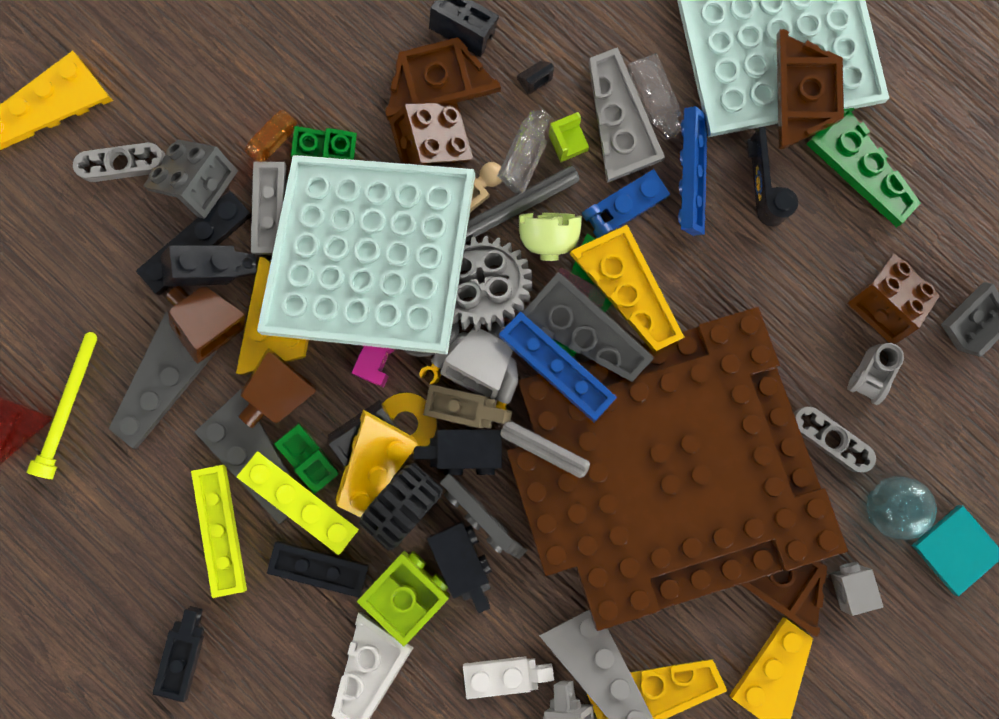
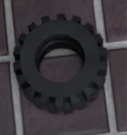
M415 463L407 465L362 514L359 525L388 551L392 550L401 543L442 495L443 488Z

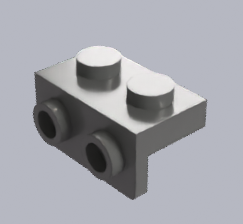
M983 282L941 324L958 351L980 357L999 340V292L994 284Z

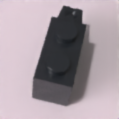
M169 246L161 254L164 286L227 285L235 278L251 276L257 272L255 254L235 252L234 246Z
M437 430V438H430V446H416L414 448L413 459H430V467L444 469V475H463V469H476V475H495V468H502L501 430Z
M461 521L430 535L427 538L453 599L461 595L464 601L471 598L478 614L490 609L491 606L485 591L491 589L488 574L492 572V569L485 554L479 556L474 544L479 543L473 526L469 525L466 527L464 521Z

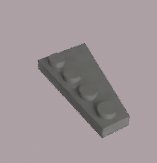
M560 272L552 278L522 312L551 339L557 340L568 346V348L583 354L631 382L654 359L653 355Z
M242 389L195 431L197 436L235 477L257 451L291 476L287 467L281 461L273 441L268 437L262 421L260 420L254 428H251L238 417L249 404L241 396ZM239 480L278 524H282L288 518L287 515Z

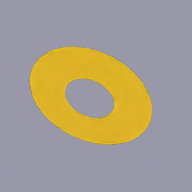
M399 393L382 403L393 420L401 412L408 411L413 413L418 420V427L410 436L416 439L418 443L416 446H428L430 444V438H433L436 432L437 420L436 418L423 415L426 404L424 398L413 393Z

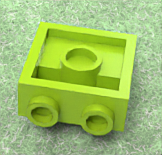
M405 550L357 601L403 647L443 606L451 595L447 591L446 581L436 573L432 577L424 569L426 562L414 551L408 554Z

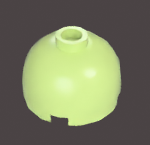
M533 213L519 215L520 239L530 252L540 254V260L557 261L560 254L568 253L576 246L580 238L582 216L575 217V214L542 213V215H538V218H533Z

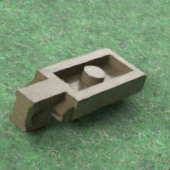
M430 384L423 415L476 428H491L493 421L502 424L510 422L512 411L495 408L497 400L490 399L488 396Z

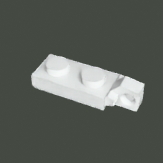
M527 656L463 664L466 699L531 692L530 690L538 689V683L554 681L551 663L536 665L535 658L527 659Z

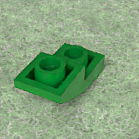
M294 126L290 159H292L293 155L354 160L357 133L326 128V131Z

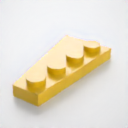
M713 659L630 672L653 719H667L727 692ZM587 694L597 719H608Z

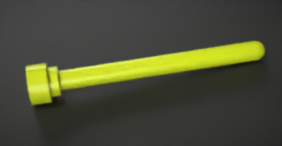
M88 332L84 335L41 454L36 455L35 460L30 461L27 469L28 474L45 479L54 478L57 466H54L56 460L53 458L97 341V335L93 332Z

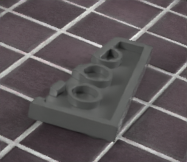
M166 312L109 430L131 448L137 449L217 351H214L197 364L169 324V314Z

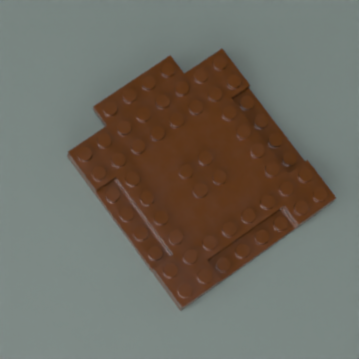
M759 306L683 331V339L656 352H653L646 343L641 344L642 347L654 356V359L632 382L596 363L594 360L579 363L617 397L595 423L540 374L518 380L533 433L590 463L586 475L579 478L522 447L507 450L545 576L576 567L597 631L660 612L661 609L774 573L789 571L849 552L825 488L821 489L777 369L780 364Z

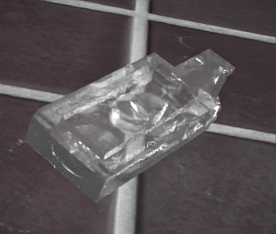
M657 53L629 63L627 67L649 121H653L655 126L661 124L667 139L679 135V132L682 130L678 121V117H681L680 106Z
M532 110L528 117L524 119L497 175L515 193L525 192L548 142L545 139L544 132L551 116L545 110Z

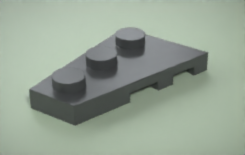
M448 474L440 482L447 490L443 494L447 500L456 508L461 505L468 512L465 519L476 530L482 527L489 534L486 541L499 554L504 550L506 553L520 559L528 551L521 543L509 537L508 530L496 518L486 512L487 509L458 479Z

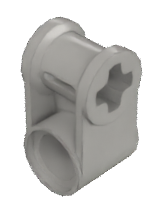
M893 343L870 347L866 351L859 367L850 378L847 390L851 392L857 391L869 397L871 403L879 405L888 395L892 382L903 364L904 353L902 349ZM882 350L888 355V363L885 366L879 360Z

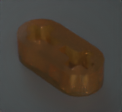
M280 110L248 142L245 148L246 154L255 162L266 161L293 133L297 121L285 110Z

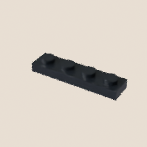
M229 190L216 202L205 219L198 217L139 267L136 270L137 274L155 294L160 296L170 287L163 285L161 254L169 246H218L250 219L252 214Z

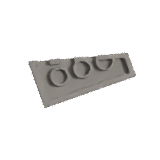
M618 47L589 58V70L607 183L662 162L665 156Z
M590 610L539 635L608 719H653L608 628L597 631Z

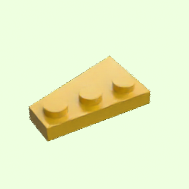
M365 410L362 411L360 428L357 436L354 437L351 457L348 465L345 466L335 499L338 507L360 518L374 499L390 483L418 444L414 437Z
M783 617L729 696L759 719H791L813 638Z

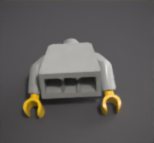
M493 323L492 330L488 332L481 328L478 332H475L473 327L469 333H459L455 341L449 346L448 355L435 354L431 359L432 365L421 369L419 373L420 378H424L427 371L431 370L434 373V378L430 382L431 385L437 384L441 375L476 394L488 396L494 400L496 398L498 401L495 408L506 410L505 406L511 402L518 384L517 362L511 357L513 349L499 338V333L505 326L501 327L498 323Z

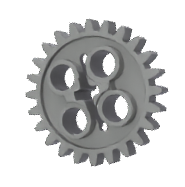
M484 236L482 243H478L475 237L471 238L470 245L465 243L461 271L469 272L460 274L452 324L461 320L462 329L465 330L472 323L474 324L475 332L479 331L481 324H485L488 331L492 330L493 322H497L499 326L504 327L503 318L507 317L513 320L515 318L514 310L523 312V302L530 301L529 291H532L531 269H528V260L521 258L520 250L512 252V244L510 242L501 247L500 238H497L493 244L489 243L488 236ZM493 265H498V266H500L499 268H496V269H491V268H489L490 266H493ZM496 292H505L502 296L493 295ZM467 297L474 298L472 301L469 302L462 301L464 298Z

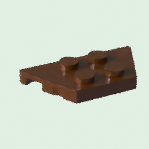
M780 29L776 34L779 149H785L839 123L844 118L843 57L830 51H823L818 45L808 40L803 43L789 36V31L785 29Z
M456 37L399 52L396 62V73L391 85V96L385 113L387 120H390L405 104L458 103L501 92V86L496 79L494 80L483 68V64L476 56L468 52L465 44Z
M820 561L740 584L817 638L820 634L818 618L820 607L823 608L824 594L822 587L826 582L827 566Z

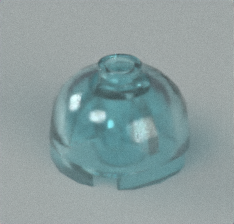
M902 476L884 478L879 482L880 484L876 486L875 490H871L868 495L866 508L869 520L873 526H876L887 537L901 540L918 538L927 533L936 521L937 505L935 497L926 485L916 479Z

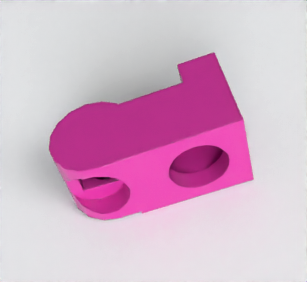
M363 346L352 374L384 388L389 376L383 373L382 370L389 354L396 349Z

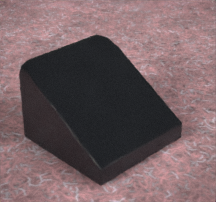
M539 61L517 75V80L526 93L531 94L552 80L554 65L551 62Z

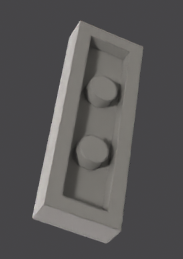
M253 162L252 254L273 255L286 191L287 165L285 162Z

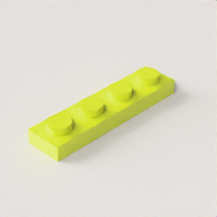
M258 451L236 476L338 555L341 554L359 530Z
M225 465L193 470L191 474L211 596L216 598L245 592L247 587L227 468Z

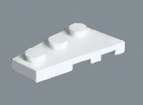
M362 612L357 615L356 630L353 641L350 642L348 661L344 675L341 677L332 717L335 719H370L413 650V647L409 644L403 647L386 629Z

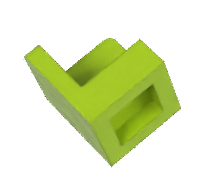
M579 112L550 123L548 136L560 163L589 150V145L580 128L581 116Z

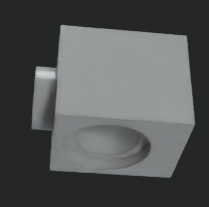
M852 562L839 566L840 571L830 573L841 611L854 616L883 608L878 586L871 568L861 566L858 562Z

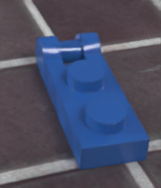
M653 169L601 202L590 206L581 215L586 222L590 221L595 229L593 231L596 238H599L620 228L670 196V193ZM605 211L611 219L606 223L600 216Z

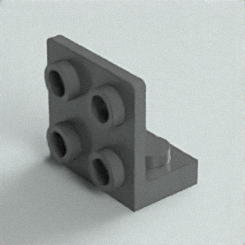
M176 140L168 147L161 164L152 169L144 187L151 192L177 197L197 217L205 219L238 170L216 146Z

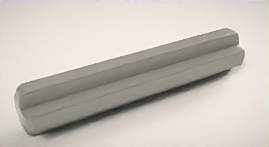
M514 422L505 423L501 430V437L579 478L584 477L589 470V461Z

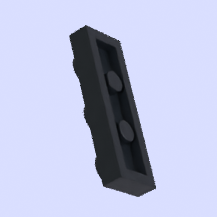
M276 541L266 574L360 598L369 564Z

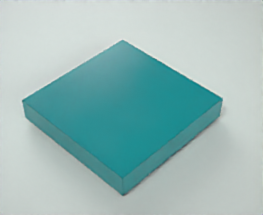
M957 505L911 545L950 592L956 596H960L999 562V547L963 505Z

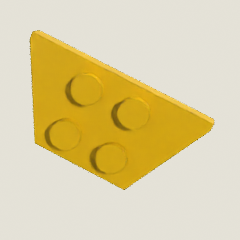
M259 257L236 374L247 375L253 372L268 348L286 362L306 357L309 340L261 335L257 332L271 264L264 257Z

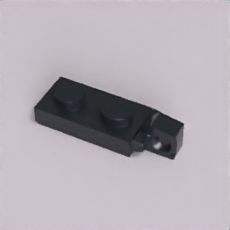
M190 606L188 609H185L182 621H176L173 629L169 630L153 695L180 702H185L188 699L204 639L205 628L199 627L203 612L202 608Z

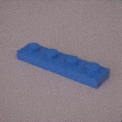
M694 106L684 108V119L681 121V133L684 137L683 149L680 151L683 175L679 182L682 209L679 210L678 221L681 230L697 236L705 235L707 125L705 113Z
M521 311L499 333V338L594 423L616 400L617 397Z

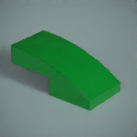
M300 422L274 442L277 449L294 467L296 474L314 494L339 474L336 467Z

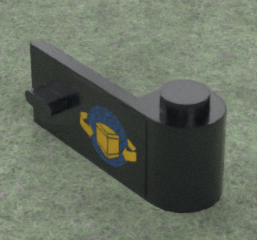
M759 127L752 137L747 140L748 158L752 159L758 218L763 224L774 227L780 225L795 213L798 208L797 195L789 188H772L766 127Z

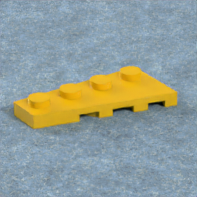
M72 50L0 104V150L34 136V132L40 129L55 127L61 124L60 121L75 114L80 116L89 112V108L100 103L105 105L112 102L113 99L79 56Z
M628 225L570 252L573 259L653 352L684 338Z

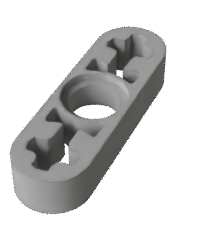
M150 142L89 150L79 153L74 158L73 169L78 176L88 182L149 175L152 169L161 164L166 154L156 144ZM150 152L157 156V158L152 159V164L147 163L145 160L136 161L134 157L135 155L139 159H147L150 156ZM119 155L127 156L128 163L126 167L121 170H115L113 167L114 159ZM89 161H92L96 165L104 164L106 169L101 166H93L89 173L84 170V167L89 166Z
M802 407L794 411L802 437L852 472H867L874 467L876 463L874 450L814 407ZM811 415V423L817 427L823 426V424L826 426L819 431L811 426L803 428L804 421L801 419V416ZM831 430L836 431L841 438L839 446L835 449L830 448L825 442L826 434ZM847 448L855 453L863 452L862 459L865 462L864 464L855 465L856 458L853 455L843 453L841 456L840 454Z

